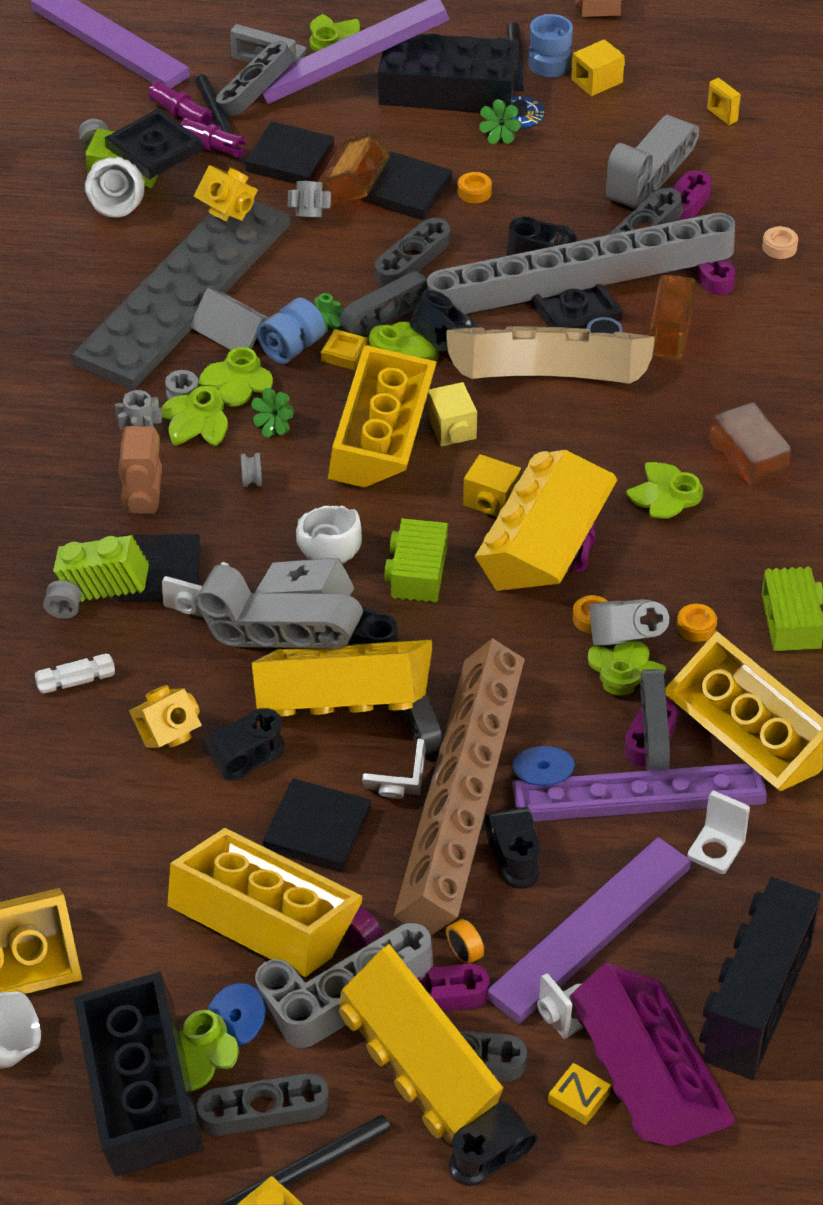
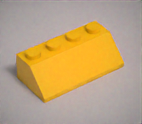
M364 345L332 446L328 479L365 488L407 469L437 361Z
M567 450L542 451L534 454L475 555L495 590L501 591L560 584L616 484V476Z
M716 631L665 688V695L780 792L822 771L823 717L719 632Z
M432 640L352 644L341 648L277 649L252 662L257 709L269 708L275 710L280 717L296 714V709L310 708V714L313 715L332 713L335 711L334 707L349 706V712L354 713L371 711L374 709L373 705L388 704L389 710L413 708V703L426 695L432 654Z
M223 828L170 863L168 907L271 960L280 959L287 961L298 974L307 977L333 957L362 904V895L227 828Z
M60 888L0 902V992L19 991L27 994L83 980L66 901Z
M388 944L382 948L342 989L339 1005L341 1006L339 1008L340 1016L351 1030L359 1029L369 1042L366 1044L367 1050L374 1061L381 1067L386 1064L396 1077L394 1080L395 1086L402 1097L408 1102L414 1100L423 1111V1122L431 1134L437 1139L443 1137L447 1144L451 1146L455 1134L460 1129L483 1116L498 1103L503 1086L391 945Z

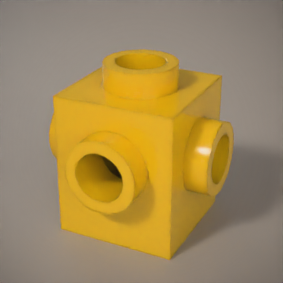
M209 165L194 197L211 206L208 212L224 221H227L229 216L243 221L246 213L253 206L254 197L258 189L246 183L249 178L247 175L231 167L226 172Z
M168 685L161 686L145 695L148 701L129 710L146 748H160L167 743L170 748L191 739L190 731L202 726L197 716L200 713L199 706L195 698L190 693H187L185 688L169 689Z

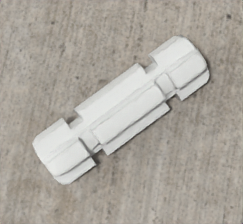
M109 654L94 656L93 661H88V658L56 666L54 671L50 668L39 670L35 673L36 685L39 692L45 694L57 691L56 687L62 686V689L92 682L94 677L97 676L99 679L111 677L115 674L114 662Z

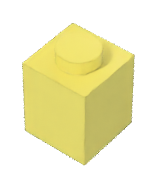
M464 383L429 389L427 417L440 445L446 446L477 439V410Z

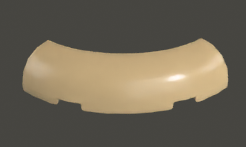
M508 326L505 330H485L482 327L447 330L448 353L453 365L462 375L471 379L500 376H560L630 384L638 380L647 370L652 359L655 340L654 336L625 332H614L613 334L590 333L589 329L565 327Z

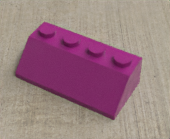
M605 963L570 995L577 1010L576 1017L578 1022L588 1031L596 1046L594 1048L596 1057L606 1066L614 1081L613 1090L619 1099L625 1103L633 1118L631 1121L632 1127L643 1140L672 1147L730 1127L736 1122L660 980Z

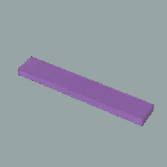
M31 0L33 11L152 84L155 81H160L167 87L173 88L190 77L189 67L78 0Z
M426 0L295 61L263 92L267 104H270L449 20L447 11L441 0Z
M747 763L669 769L668 771H637L570 776L563 782L548 786L531 785L522 780L512 781L514 808L528 806L533 821L707 808L708 797L712 791L719 792L746 805L766 804L767 797L763 777Z
M657 837L487 990V1000L520 1025L538 1008L537 1002L539 1000L540 979L542 975L548 973L559 987L565 984L690 870L691 860Z

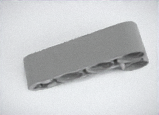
M667 114L636 148L618 143L613 148L608 160L606 198L634 210L637 209L655 191L660 189L692 152L698 140L699 127Z
M216 565L211 570L196 598L197 606L213 636L222 644L232 647L341 648L348 644L363 614L360 603L346 594L251 593L240 572L228 565Z
M417 923L401 925L306 983L287 961L273 959L264 962L256 972L255 981L257 990L264 998L266 1015L291 1046L307 1048L315 1045L346 1026L339 1013V1008L341 1007L339 1005L340 998L332 997L341 995L342 989L388 944L391 945L416 978L420 977V980L425 978V973L433 967L431 935L428 929ZM283 986L281 989L271 990L274 987ZM300 1017H307V1019L303 1021H294L295 1019Z

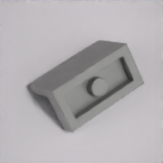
M235 24L230 31L231 56L234 59L250 63L268 45L278 41L286 42L294 56L293 62L304 58L306 55V47L295 44L293 39Z
M207 288L194 314L190 327L230 350L237 347L252 349L257 339L258 325L269 317L226 293Z

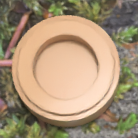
M777 226L770 228L763 236V251L768 256L776 259L790 258L797 252L798 235L787 227Z

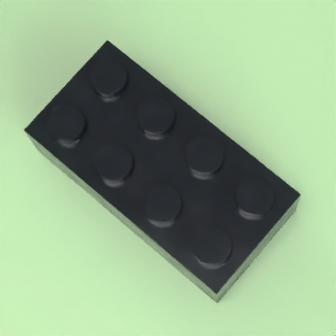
M439 34L416 35L382 51L377 72L379 105L481 111L484 106L493 108V102L499 99L505 102L507 108L509 105H513L519 70V40L475 38L472 36H443Z
M770 877L764 893L758 890L755 892L748 914L752 916L749 925L741 924L733 948L737 950L734 959L726 957L718 982L722 983L718 993L710 992L703 1010V1017L707 1019L703 1025L699 1042L705 1044L704 1063L754 1081L812 947L821 898L820 893L774 877Z
M161 971L74 996L101 1148L115 1177L205 1151L174 1003Z

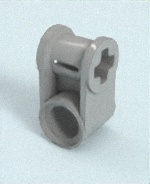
M649 599L589 604L593 645L618 644L628 640L656 637L666 631L669 625L667 609L662 604ZM647 610L655 613V619L650 620L648 625L640 623V617L645 616Z

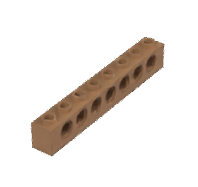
M493 638L464 661L393 916L405 924L417 923L423 925L428 929L430 935H433L458 918L525 660Z

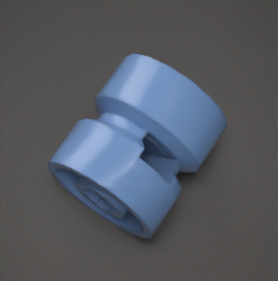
M544 14L532 20L530 24L528 64L533 73L549 78L564 75L569 71L571 67L572 51L570 47L572 45L573 26L567 18L556 14Z
M298 297L281 308L279 313L273 314L259 324L257 338L264 352L272 360L285 364L302 353L304 348L310 347L321 339L326 332V325L319 310L310 301Z

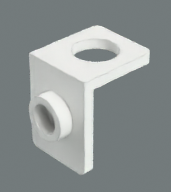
M222 562V563H221V565H228V566H229L228 563H225V562ZM165 576L162 580L163 604L168 608L179 610L185 614L203 617L196 603L197 595L202 586Z
M424 739L417 740L413 778L365 773L362 777L364 789L379 791L380 796L392 799H401L404 797V794L420 795L426 753Z
M712 791L708 797L705 826L688 851L687 858L715 872L725 874L745 843L750 807L719 792ZM717 842L726 848L727 853L721 858H710L704 854L702 848L707 843Z
M546 973L540 979L538 1009L543 1019L548 1024H552L563 1039L583 1029L577 1019L571 1018L572 1003L570 1001V995L582 984H576L562 991L550 975Z

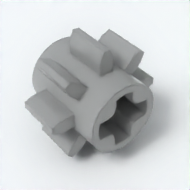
M297 181L296 190H288L287 207H296V216L322 217V208H330L331 191H322L323 182Z
M134 390L124 394L123 403L115 404V413L120 430L125 429L126 426L154 427L153 423H162L158 398H151L145 391Z

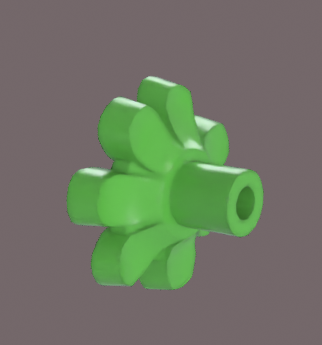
M498 99L493 102V108L484 106L481 109L480 114L487 121L481 122L479 129L482 133L490 131L487 138L489 143L496 144L500 141L501 137L506 144L511 143L515 139L513 131H519L521 128V122L515 119L519 112L518 108L514 105H509L506 108L505 102Z
M322 293L319 297L315 298L313 305L319 310L324 319L326 332L328 331V326H330L332 331L334 329L342 331L344 328L340 325V316L345 308H341V303L333 301V296L329 293Z
M266 388L262 393L263 399L254 398L251 405L254 410L260 411L259 414L253 417L255 426H263L262 435L269 438L274 436L276 432L279 435H283L289 431L290 426L287 420L293 418L294 409L288 404L290 399L288 394L279 392L276 395L274 389Z

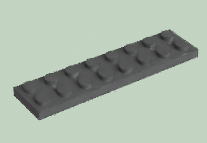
M254 201L250 211L246 213L243 221L229 216L227 221H224L209 214L72 354L73 365L134 391L192 330L190 327L206 289L210 288L227 293L290 226V215Z

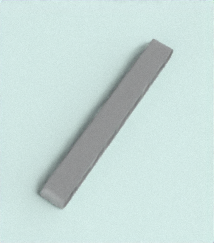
M713 213L446 268L429 275L427 279L428 290H434L446 295L464 314L531 301L532 296L536 294L545 298L560 295L569 289L584 290L595 287V284L608 285L694 267L702 263H713L730 258L733 255L735 220L728 214Z

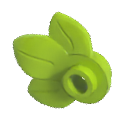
M319 15L310 23V30L312 32L310 47L317 52L360 32L359 20L352 19L333 23L326 15Z
M398 322L393 326L379 325L374 327L369 335V342L372 347L428 360H438L440 356L439 351L422 335L415 332L410 327L409 322Z
M237 347L228 353L225 361L212 363L204 369L199 378V386L207 385L219 389L223 396L224 404L229 407H236L245 404L250 399L253 391L263 393L264 389H271L273 377L270 371L261 367L260 359L252 349Z
M207 385L200 386L189 395H179L169 399L162 406L161 416L162 419L170 421L169 435L174 446L182 444L199 434L213 447H217L223 440L228 429V420L222 412L224 399L217 388ZM204 400H209V402L205 404H200V402Z
M657 462L645 463V473L649 482L626 491L627 497L635 505L650 508V516L661 519L674 517L683 508L695 506L703 498V487L695 475L687 472L681 473L676 466Z
M637 640L618 643L614 649L596 645L592 646L588 651L587 661L589 666L600 672L603 688L614 695H628L632 693L635 686L641 683L642 669H663L664 675L666 672V666L663 664L648 661V647Z
M199 1010L192 1013L186 1019L183 1030L180 1031L192 1091L205 1086L211 1080L216 1068H232L239 1055V1046L236 1039L227 1033L226 1023L220 1015L210 1010Z

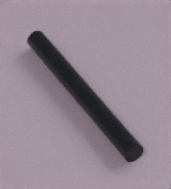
M381 1114L222 1201V1204L237 1205L270 1176H273L281 1185L287 1188L390 1131V1125L385 1116Z

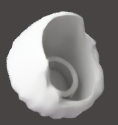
M119 156L116 158L107 157L93 164L85 181V193L97 212L107 217L119 218L130 214L141 203L144 196L145 181L136 165L132 164L129 160H124Z
M342 505L340 507L323 506L318 509L315 508L299 518L296 528V542L307 559L339 558L342 564L352 559L362 544L361 522L357 510L348 509Z
M19 991L0 992V1069L14 1066L24 1057L38 1049L41 1044V1029L35 1009L28 997Z

